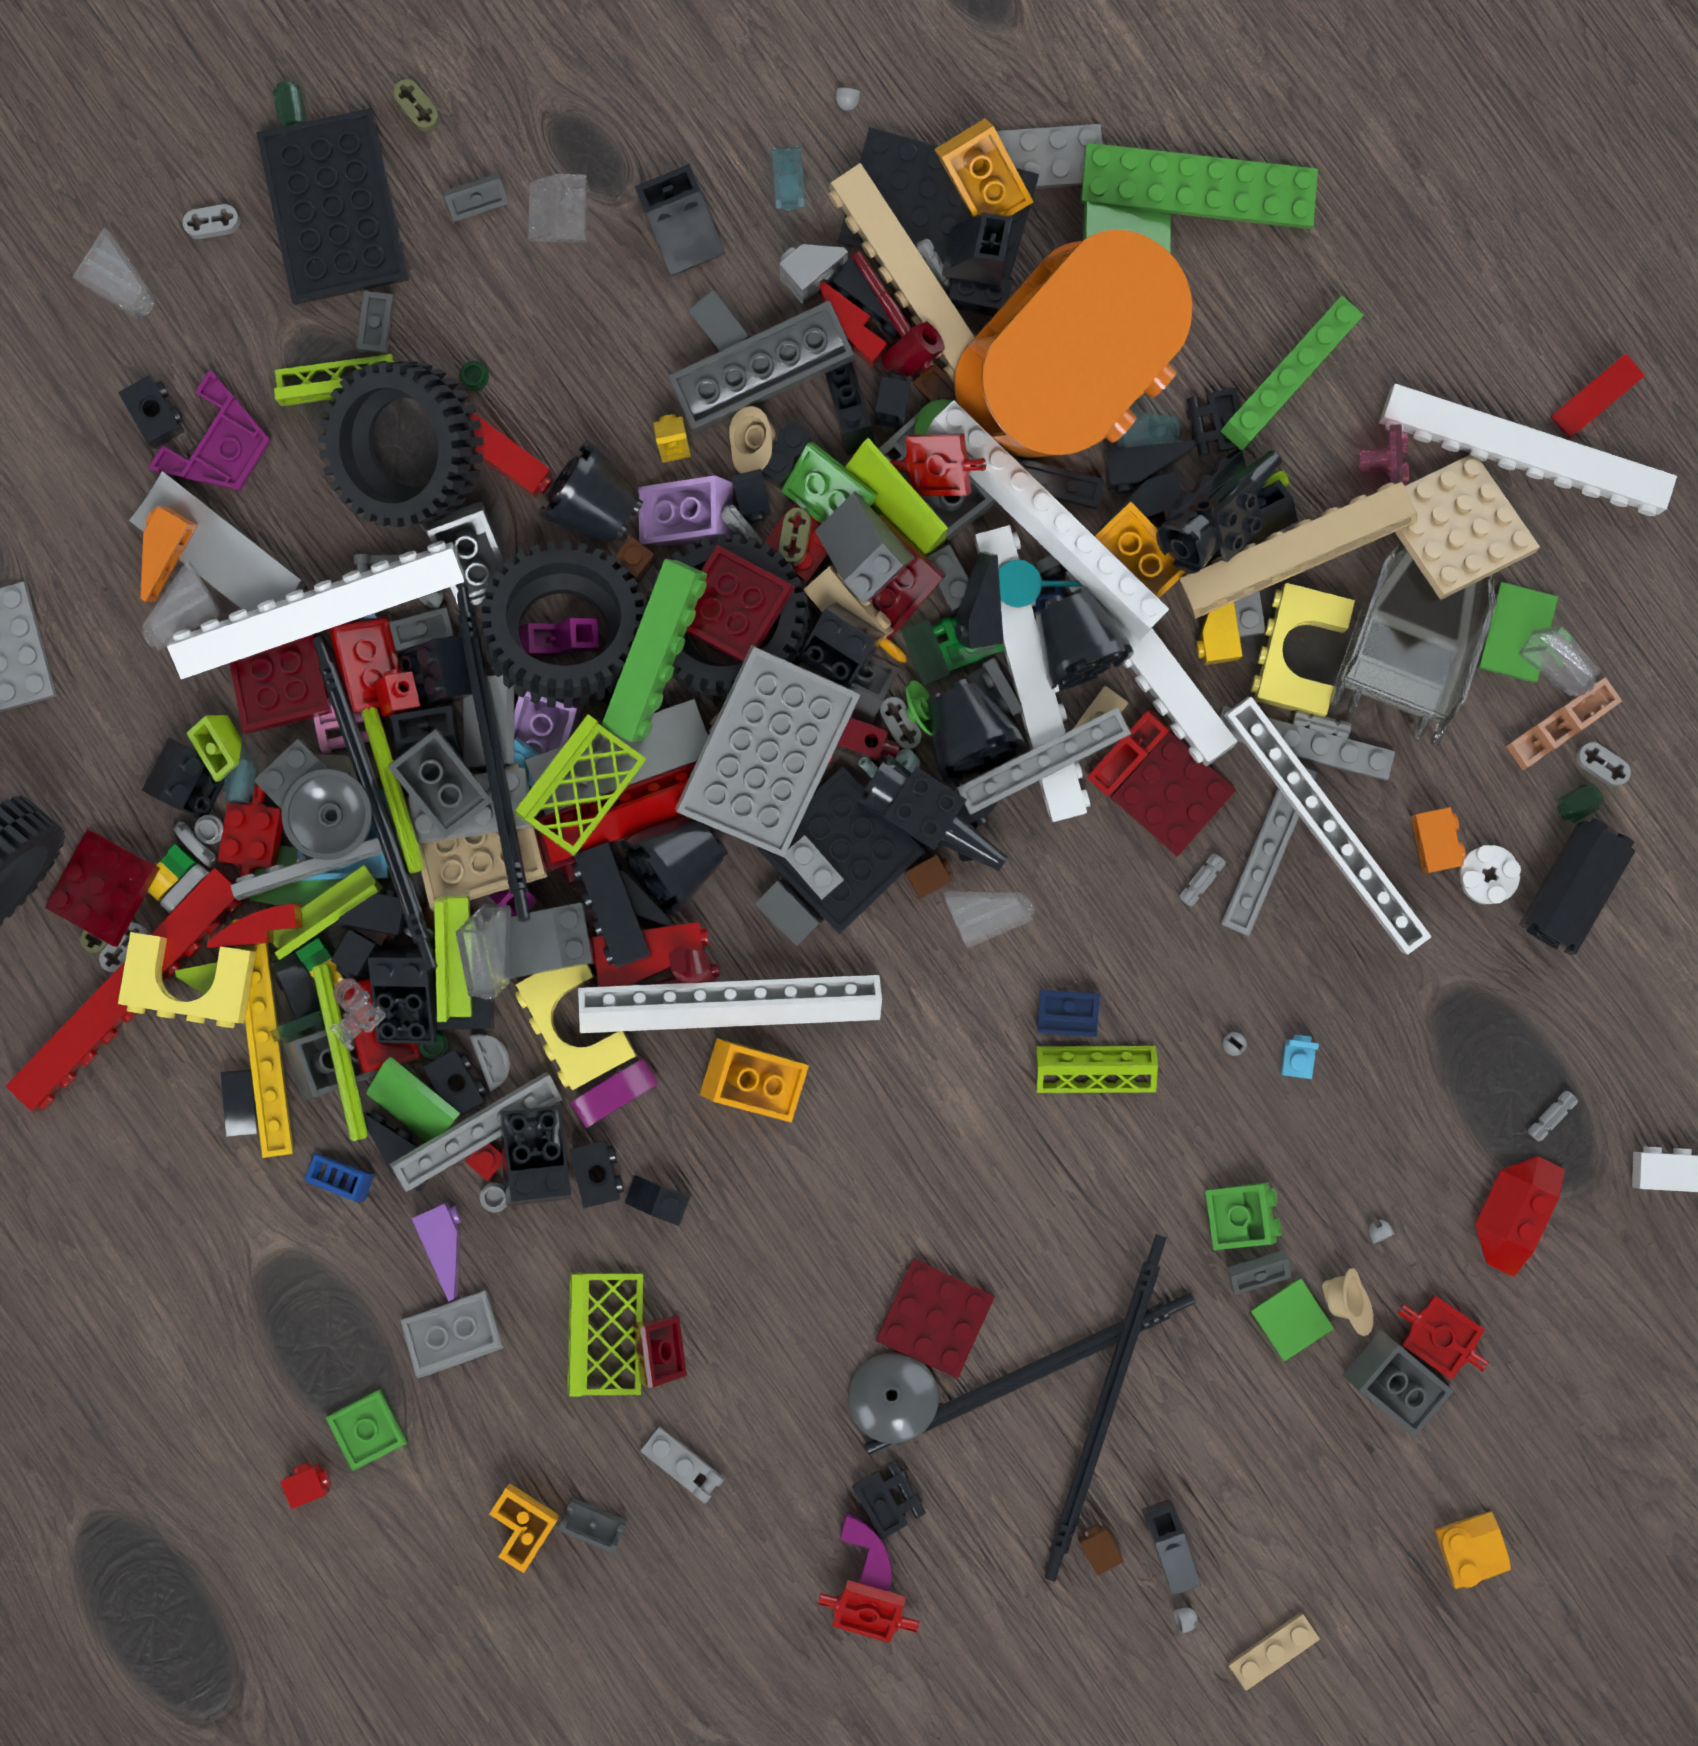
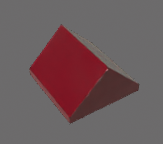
M679 1316L633 1323L641 1384L648 1388H653L687 1376Z

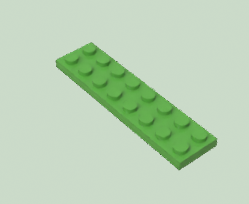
M1087 143L1084 152L1080 204L1090 201L1160 213L1311 229L1314 225L1318 169Z

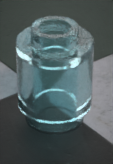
M240 759L239 765L225 776L223 792L226 793L225 800L249 803L250 796H253L254 779L257 768L251 767L252 761Z

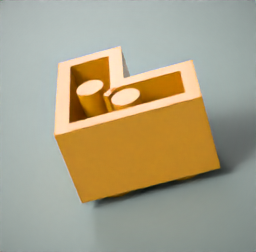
M510 1483L489 1513V1515L514 1530V1533L498 1557L524 1573L560 1517L559 1514Z

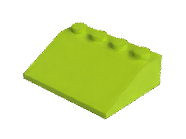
M867 438L845 468L878 494L871 505V509L878 516L882 514L928 557L945 544L948 527L872 441Z

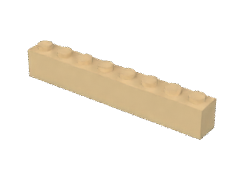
M859 163L830 183L829 189L831 192L828 193V196L837 209L841 207L847 215L845 222L852 233H859L864 241L861 243V246L870 259L874 257L880 265L877 269L886 284L891 282L897 291L894 293V296L903 309L907 307L913 317L910 320L913 326L928 321L938 331L943 340L945 350L936 358H941L946 366L943 368L944 373L954 382L958 359L967 345L974 339V335L862 164Z
M1403 482L1398 484L1388 483L1380 487L1377 493L1368 497L1366 495L1358 496L1343 508L1333 507L1326 510L1320 518L1313 521L1310 519L1303 520L1288 532L1283 533L1279 531L1267 537V541L1255 545V543L1248 544L1229 562L1223 561L1221 556L1211 562L1212 565L1201 569L1195 574L1185 573L1184 577L1180 578L1181 588L1196 619L1417 522V511Z

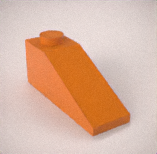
M157 506L146 518L147 526L143 532L140 599L145 602L157 601L198 526L166 506Z

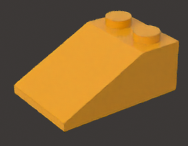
M986 118L934 149L973 217L982 212L1012 216L1033 203L994 126Z
M1130 502L1094 537L1159 599L1186 572L1172 564L1175 559L1169 553L1164 556L1156 540L1158 529Z
M717 1038L699 1095L716 1103L792 1122L809 1065Z

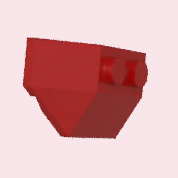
M1535 1156L1499 1171L1474 1223L1486 1264L1515 1277L1534 1253L1560 1198L1565 1169L1539 1156Z

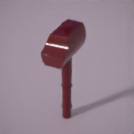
M861 250L857 251L851 256L901 336V339L881 357L885 370H897L907 377L921 371L926 372L935 365L933 360L945 350L940 334L928 321L912 328L896 302L890 296L889 291L886 290L873 270L872 264L868 262Z
M680 946L669 953L671 970L674 977L649 985L719 982L721 971L717 963H711L706 952L690 950Z

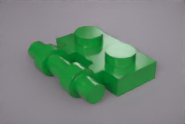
M947 616L940 619V623L930 626L934 637L944 633L947 635L948 641L938 644V647L949 673L1004 652L1002 644L973 649L959 645V641L955 636L957 616L953 618Z

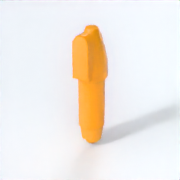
M885 638L880 643V646L900 663L907 661V656L894 642Z

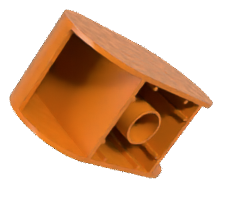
M1128 230L1102 231L1089 236L1083 241L1068 243L1056 248L1044 258L962 352L954 374V392L957 404L1012 457L1035 458L1072 454L1096 445L1104 438H1107L1111 443L1117 441L1130 429L1137 419V416L1129 407L1144 393L1150 398L1158 395L1177 373L1168 363L1184 345L1192 320V296L1182 268L1176 259L1156 241Z

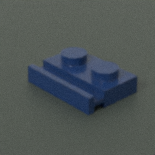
M1039 990L1037 1033L1097 1037L1100 994Z

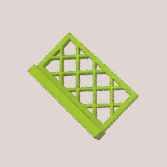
M588 714L515 809V816L529 823L564 850L575 856L647 759L599 725L598 721ZM598 734L609 740L611 752L593 754L592 742ZM614 745L620 748L621 750L614 751ZM589 747L590 755L582 756ZM628 754L637 761L631 770L618 772L615 756ZM612 757L614 773L596 775L594 759ZM591 760L593 776L575 778L573 768L578 761ZM571 771L572 779L564 780ZM626 776L620 784L619 777ZM615 778L617 788L615 792L611 795L600 796L597 780ZM594 781L596 797L578 799L576 783ZM573 784L575 800L557 802L555 793L560 785ZM553 796V803L546 804L550 797ZM608 800L603 808H601V801ZM597 801L599 812L597 816L593 819L581 820L579 804ZM576 804L578 821L560 823L558 807ZM554 808L557 824L544 826L535 819L541 809ZM590 824L583 833L582 825ZM579 825L580 838L574 846H571L562 839L561 828ZM551 829H558V835L553 833Z
M570 1272L567 1394L569 1397H582V1395H641L635 1340L629 1335L634 1330L633 1325L625 1331L615 1319L628 1307L635 1314V1323L642 1322V1273ZM589 1280H602L610 1289L596 1301L589 1294ZM607 1280L618 1281L612 1286ZM624 1280H636V1293L626 1301L616 1288ZM614 1292L624 1304L611 1316L600 1304ZM589 1298L595 1303L590 1309ZM635 1299L636 1310L630 1305ZM598 1307L609 1319L595 1331L588 1323V1316ZM613 1322L624 1334L610 1346L599 1334ZM588 1328L594 1333L589 1339ZM598 1337L608 1350L595 1362L588 1354V1345ZM626 1337L635 1345V1353L627 1361L614 1350ZM612 1352L623 1365L610 1377L599 1364ZM589 1359L593 1365L587 1370V1361ZM635 1359V1367L633 1370L629 1366V1364ZM597 1367L608 1380L600 1388H587V1376ZM626 1367L634 1374V1388H621L614 1381ZM610 1383H612L616 1388H606V1387H607Z

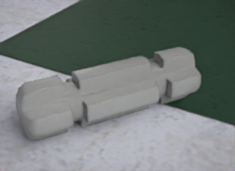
M928 239L919 241L916 244L917 250L945 292L950 291L952 281L950 277L942 276L943 264L937 252L933 251L934 247L931 241Z
M731 505L723 508L720 516L734 534L742 535L745 543L748 542L749 537L756 538L760 545L762 544L760 536L735 506Z
M1300 710L1295 711L1293 716V725L1307 726L1309 729L1328 734L1333 733L1335 736L1348 738L1351 731V724L1349 722L1341 720L1336 722V719L1315 714L1309 715V713Z
M1211 854L1206 861V867L1203 865L1189 882V889L1185 888L1180 894L1179 898L1186 905L1194 906L1199 900L1198 895H1203L1217 877L1215 873L1217 871L1220 873L1226 865L1225 860L1219 855Z
M1563 1092L1558 1098L1559 1101L1554 1102L1538 1119L1539 1122L1534 1123L1528 1129V1133L1536 1141H1542L1548 1135L1547 1131L1553 1130L1568 1114L1567 1110H1571L1578 1103L1577 1098L1571 1092Z

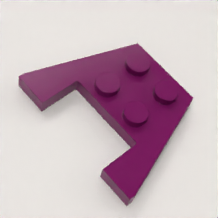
M208 370L195 393L220 408L216 418L189 460L184 459L162 445L148 468L160 474L163 471L169 476L241 491L272 441L216 375Z

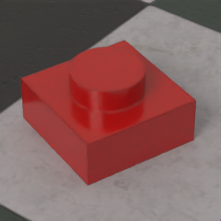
M488 1143L473 1152L465 1162L485 1180L489 1181L503 1165L502 1152L492 1143Z

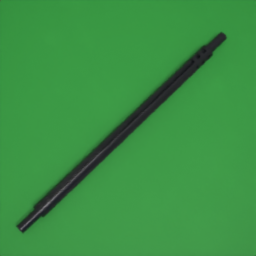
M467 587L457 588V600L460 611L458 621L510 894L514 895L518 921L526 922L531 919L526 897L528 886L476 615L471 610Z
M324 636L316 637L312 641L321 664L319 670L357 780L364 787L370 798L372 823L413 943L418 945L426 971L435 970L438 965L429 942L431 935L352 712L337 664L332 662Z
M1155 1234L1147 1262L1143 1261L1050 1547L1053 1551L1044 1578L1050 1581H1056L1063 1556L1068 1554L1161 1268L1158 1264L1167 1237L1160 1234Z
M1191 1292L1165 1305L1162 1302L1147 1309L1140 1332L1170 1319V1315L1196 1304ZM1124 1320L938 1406L935 1418L925 1432L1117 1344ZM871 1440L864 1444L868 1455L892 1445L877 1440Z

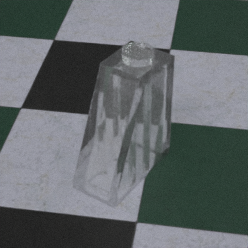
M103 228L73 275V278L82 287L140 321L143 315L146 316L153 308L155 295L117 239L109 230Z
M190 561L182 566L142 625L145 630L141 633L150 647L155 645L158 651L168 645L174 633L183 629H189L192 632L200 627L201 624L214 619L222 613Z
M1562 626L1534 630L1518 653L1569 696L1589 693L1596 684L1595 678L1600 673L1594 662Z
M949 891L943 894V898L966 950L1033 921L1031 915L1035 913L1030 898H1023L1022 893Z
M483 904L456 931L468 996L493 999L509 984L510 906Z

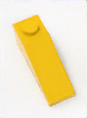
M675 414L660 417L659 422L653 423L662 463L691 457L683 417H676Z
M1234 602L1206 614L1199 635L1200 640L1196 641L1198 659L1203 658V665L1238 661L1242 657Z

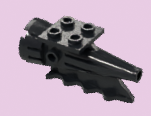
M1237 449L1227 457L1218 456L1213 470L1209 474L1200 473L1198 475L1195 488L1192 491L1182 490L1176 506L1173 509H1163L1166 522L1158 529L1156 540L1164 556L1169 553L1175 559L1172 564L1176 568L1191 574H1195L1204 568L1219 547L1223 561L1229 562L1264 527L1257 495L1276 468L1282 463L1281 457L1275 451H1268L1264 456L1246 467L1242 450Z
M888 754L862 795L865 799L860 797L856 803L858 806L888 820L932 850H935L937 846L944 845L957 851L959 860L962 862L976 860L999 872L1008 858L1007 855L1002 853L965 819L958 815L967 800L966 798L918 767L911 773L890 754Z

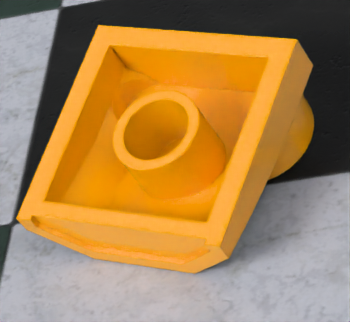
M1492 1511L1434 1529L1454 1589L1473 1587L1482 1580L1511 1570L1509 1555Z

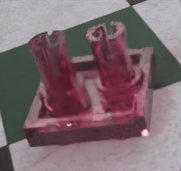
M1402 424L1389 426V446H1387V449L1360 450V474L1387 472V475H1390V483L1398 484L1403 482L1404 486L1408 485L1409 463H1403V457L1408 456V433H1402Z

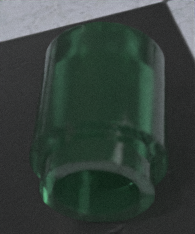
M293 81L278 83L276 85L277 88L272 90L277 120L281 121L282 127L305 122L304 117L307 114L301 86L294 85Z
M1593 783L1589 785L1583 784L1558 799L1557 811L1564 821L1569 820L1575 824L1598 811L1599 806L1604 804V799L1596 785Z

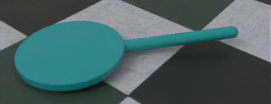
M1012 560L999 568L1001 601L1011 607L1020 608L1030 605L1039 596L1041 587H1084L1079 581H1042L1035 566L1024 560Z

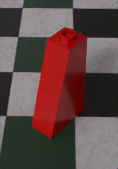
M475 413L471 414V420H480L482 427L475 429L474 432L475 437H483L484 445L476 446V453L483 454V463L534 498H537L539 493L545 494L553 482L551 470Z
M696 922L642 930L652 957L617 969L614 963L609 965L603 951V948L607 947L604 936L592 937L599 987L632 986L670 969L669 953L680 946L704 952V946H709L707 928L701 929L700 923Z

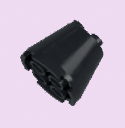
M587 440L579 448L583 453L579 457L575 455L572 460L569 459L546 494V500L549 503L546 508L542 506L538 514L549 522L606 543L614 539L618 541L627 529L624 523L630 514L632 516L637 514L643 501L639 499L640 493L603 451Z
M1087 587L1077 589L1071 593V596L1064 599L1062 595L1055 596L1045 602L1046 608L1035 613L1046 678L1051 689L1056 688L1058 685L1060 690H1065L1098 678L1097 675L1110 669L1112 663L1114 667H1119L1134 654L1129 640L1089 592Z
M968 679L959 680L952 684L951 690L945 693L934 694L927 699L937 768L942 779L948 782L960 781L963 778L962 774L979 772L981 775L1013 758L1017 754L1015 751L1017 746L1025 745L1018 728L981 683H969Z
M685 815L635 832L621 841V846L624 849L627 848L629 852L625 860L634 876L648 895L652 894L656 899H660L663 902L661 908L670 915H674L687 905L723 862V857L728 854L724 844L719 839L715 840L710 832L711 826Z

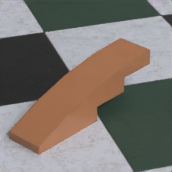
M1604 677L1512 741L1506 748L1523 771L1622 702V699L1607 678Z

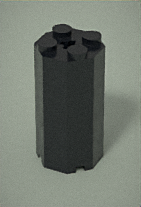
M1592 818L1591 822L1581 821L1576 824L1519 923V926L1522 928L1528 927L1527 933L1555 949L1559 945L1565 946L1564 953L1569 955L1577 954L1635 853V850L1632 848L1635 842L1631 838L1620 833L1616 836L1607 830L1608 825L1595 818Z

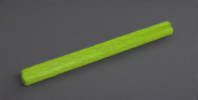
M376 707L366 708L362 711L363 721L405 862L410 873L420 872L424 869V862L400 782L388 768L393 759L379 712Z
M320 964L313 967L312 971L350 1139L357 1141L367 1138L368 1133L330 965Z

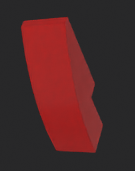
M823 281L820 285V295L823 303L830 301L851 349L873 368L886 352L887 343L867 329L870 324V315Z
M1624 354L1555 412L1551 419L1570 439L1640 381L1645 374L1627 354Z
M1150 708L1129 730L1131 734L1121 739L1086 778L1109 797L1171 730V727Z
M292 903L274 906L241 918L207 941V948L274 943L273 931L303 928L301 904Z

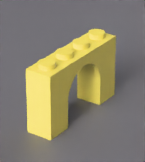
M1285 583L1281 590L1276 589L1272 601V607H1276L1274 619H1268L1265 635L1269 636L1267 647L1262 646L1258 658V664H1262L1260 675L1254 676L1251 686V692L1255 693L1254 701L1291 711L1300 710L1309 713V715L1315 714L1325 717L1334 686L1304 679L1294 674L1284 661L1282 652L1283 642L1291 629L1302 625H1312L1344 633L1349 627L1355 600Z
M130 932L118 1004L127 1005V1012L145 1014V1009L157 1010L156 1016L175 1019V1013L187 1015L186 1021L204 1024L205 1018L217 1020L216 1026L234 1028L235 1023H244L256 952L220 946L215 979L211 988L199 999L184 1002L172 996L162 980V966L167 938Z
M589 965L534 974L516 984L519 990L515 992L518 1002L522 1008L528 1007L533 1016L529 1019L533 1030L537 1035L542 1033L547 1044L543 1045V1048L550 1061L556 1059L561 1069L557 1072L559 1079L565 1088L570 1086L572 1090H576L638 1056L625 1031H618L588 1047L570 1045L558 1034L554 1025L556 1005L566 993L596 978Z

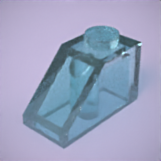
M801 146L772 148L776 209L793 210L798 207H805Z
M1147 413L1136 415V421L1130 429L1117 440L1118 448L1182 442L1180 418Z

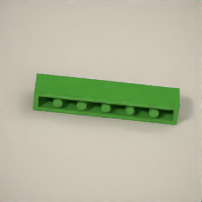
M1341 296L1234 414L1220 432L1243 451L1364 315L1347 299Z
M664 560L601 725L609 732L630 742H642L650 734L652 717L663 701L662 691L674 672L672 665L676 655L683 649L685 643L684 634L695 618L696 612L694 608L698 598H701L705 592L707 573L678 560Z

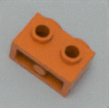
M1451 807L1415 814L1410 817L1423 874L1464 866L1463 860L1466 859V852L1463 843L1458 841L1456 833L1459 830V820L1456 813H1452Z

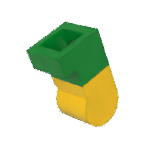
M174 844L167 851L168 854L156 865L160 870L148 892L158 902L163 900L192 867L200 864L180 845Z
M317 938L296 951L297 956L305 964L313 978V967L320 964L330 965L336 993L341 991V985L349 984L346 976L335 970L338 965L331 962L333 954L323 938Z

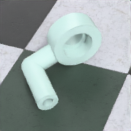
M910 749L898 751L895 759L912 773L916 767L919 768L920 760ZM862 757L858 762L859 766L871 778L874 777L879 769L868 757Z

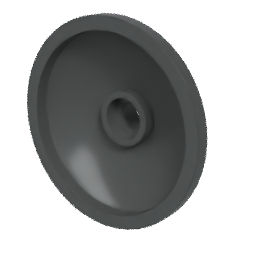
M321 769L302 776L289 789L282 807V823L288 839L300 852L315 859L334 860L351 854L364 842L372 824V805L366 790L354 777L338 770ZM332 810H335L337 813V818L334 821H330L328 818V814Z
M888 1352L872 1357L857 1370L850 1384L848 1402L854 1421L866 1435L879 1442L899 1444L917 1438L930 1426L937 1413L939 1393L932 1373L922 1362L900 1352ZM891 1390L896 1391L898 1394L895 1401L887 1400L886 1395Z

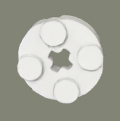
M1484 845L1470 851L1466 855V859L1463 860L1464 866L1459 867V877L1464 893L1471 900L1479 904L1503 902L1514 894L1520 881L1521 867L1509 851L1495 845ZM1492 867L1497 877L1496 880H1490L1487 883L1484 881L1485 875L1482 871L1483 869L1489 870Z

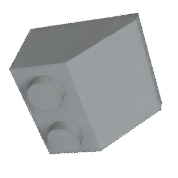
M806 244L800 245L796 250L792 247L780 258V279L801 304L804 305L820 292V285L823 281L826 284L832 282L848 261V251L844 247Z

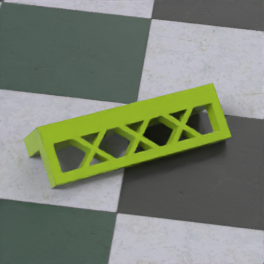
M387 354L275 370L277 388H274L275 400L280 406L334 399L330 395L334 389L343 388L340 384L343 379L339 377L346 368L362 369L359 366L394 362L393 355ZM338 369V371L335 374L330 371ZM325 371L332 376L330 381L310 382L317 372ZM301 374H308V376L305 378ZM296 375L303 381L301 385L284 387L283 377Z
M366 864L302 907L303 928L273 931L274 945L278 949L275 954L279 960L336 922L339 917L383 889Z
M439 896L434 902L435 953L438 965L436 968L437 1022H446L449 1017L472 1016L470 896Z
M1036 1046L1037 1093L1156 1092L1158 1075L1156 1046ZM1044 1075H1057L1061 1078L1055 1083H1043ZM1078 1075L1090 1077L1086 1082H1076L1074 1080ZM1108 1075L1120 1077L1116 1082H1106L1104 1080ZM1138 1075H1150V1082H1136L1133 1078Z

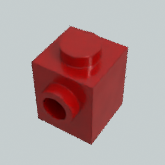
M401 669L389 670L383 673L384 676L374 682L382 717L412 712L420 707L412 672L401 673Z
M309 1462L292 1468L293 1474L286 1476L280 1481L291 1509L325 1496L330 1492L329 1486H331L327 1470L325 1468L321 1469L319 1463L310 1466Z

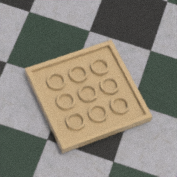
M1468 455L1405 486L1417 511V522L1395 533L1440 600L1536 553L1540 548L1479 458Z
M514 764L505 767V770L517 769L519 765ZM406 797L404 799L410 815L409 797ZM532 826V828L517 830L527 883L548 877L536 828ZM499 833L418 844L424 862V869L421 871L429 907L432 911H435L434 902L439 896H470V900L509 889Z

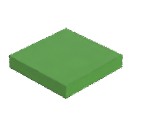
M1300 1277L1250 1310L1284 1362L1334 1329Z
M381 1389L325 1417L352 1472L408 1443Z

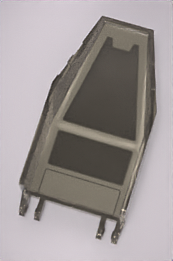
M1400 541L1397 547L1384 560L1359 611L1334 684L1330 704L1337 706L1340 703L1344 688L1354 691L1348 703L1347 711L1353 713L1355 711L1361 694L1421 717L1414 734L1415 738L1421 739L1426 731L1428 721L1436 723L1437 726L1432 734L1431 744L1437 746L1450 721L1461 709L1467 698L1497 604V595L1494 594L1495 573L1440 600Z

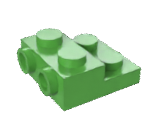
M1269 1182L1205 1190L1213 1250L1271 1245L1277 1242L1278 1236H1281L1279 1218L1274 1219L1273 1207L1277 1206V1194L1274 1188L1270 1189Z

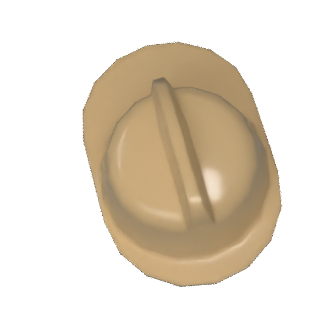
M753 406L744 407L734 415L729 427L732 460L734 467L739 473L758 469L763 470L770 460L772 448L776 441L775 429L769 422L767 415L759 408Z
M1350 1268L1345 1276L1324 1281L1322 1288L1330 1312L1337 1317L1349 1319L1356 1332L1361 1336L1369 1335L1373 1327V1310L1369 1297L1361 1284L1358 1272L1354 1268Z

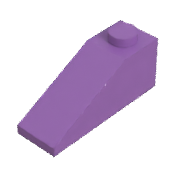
M449 1202L412 1218V1221L449 1302L458 1297L461 1234L459 1223L462 1222L457 1208L455 1206L451 1207Z

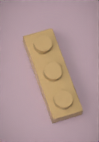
M1300 1612L1227 1664L1245 1691H1247L1319 1641L1320 1638L1304 1614Z

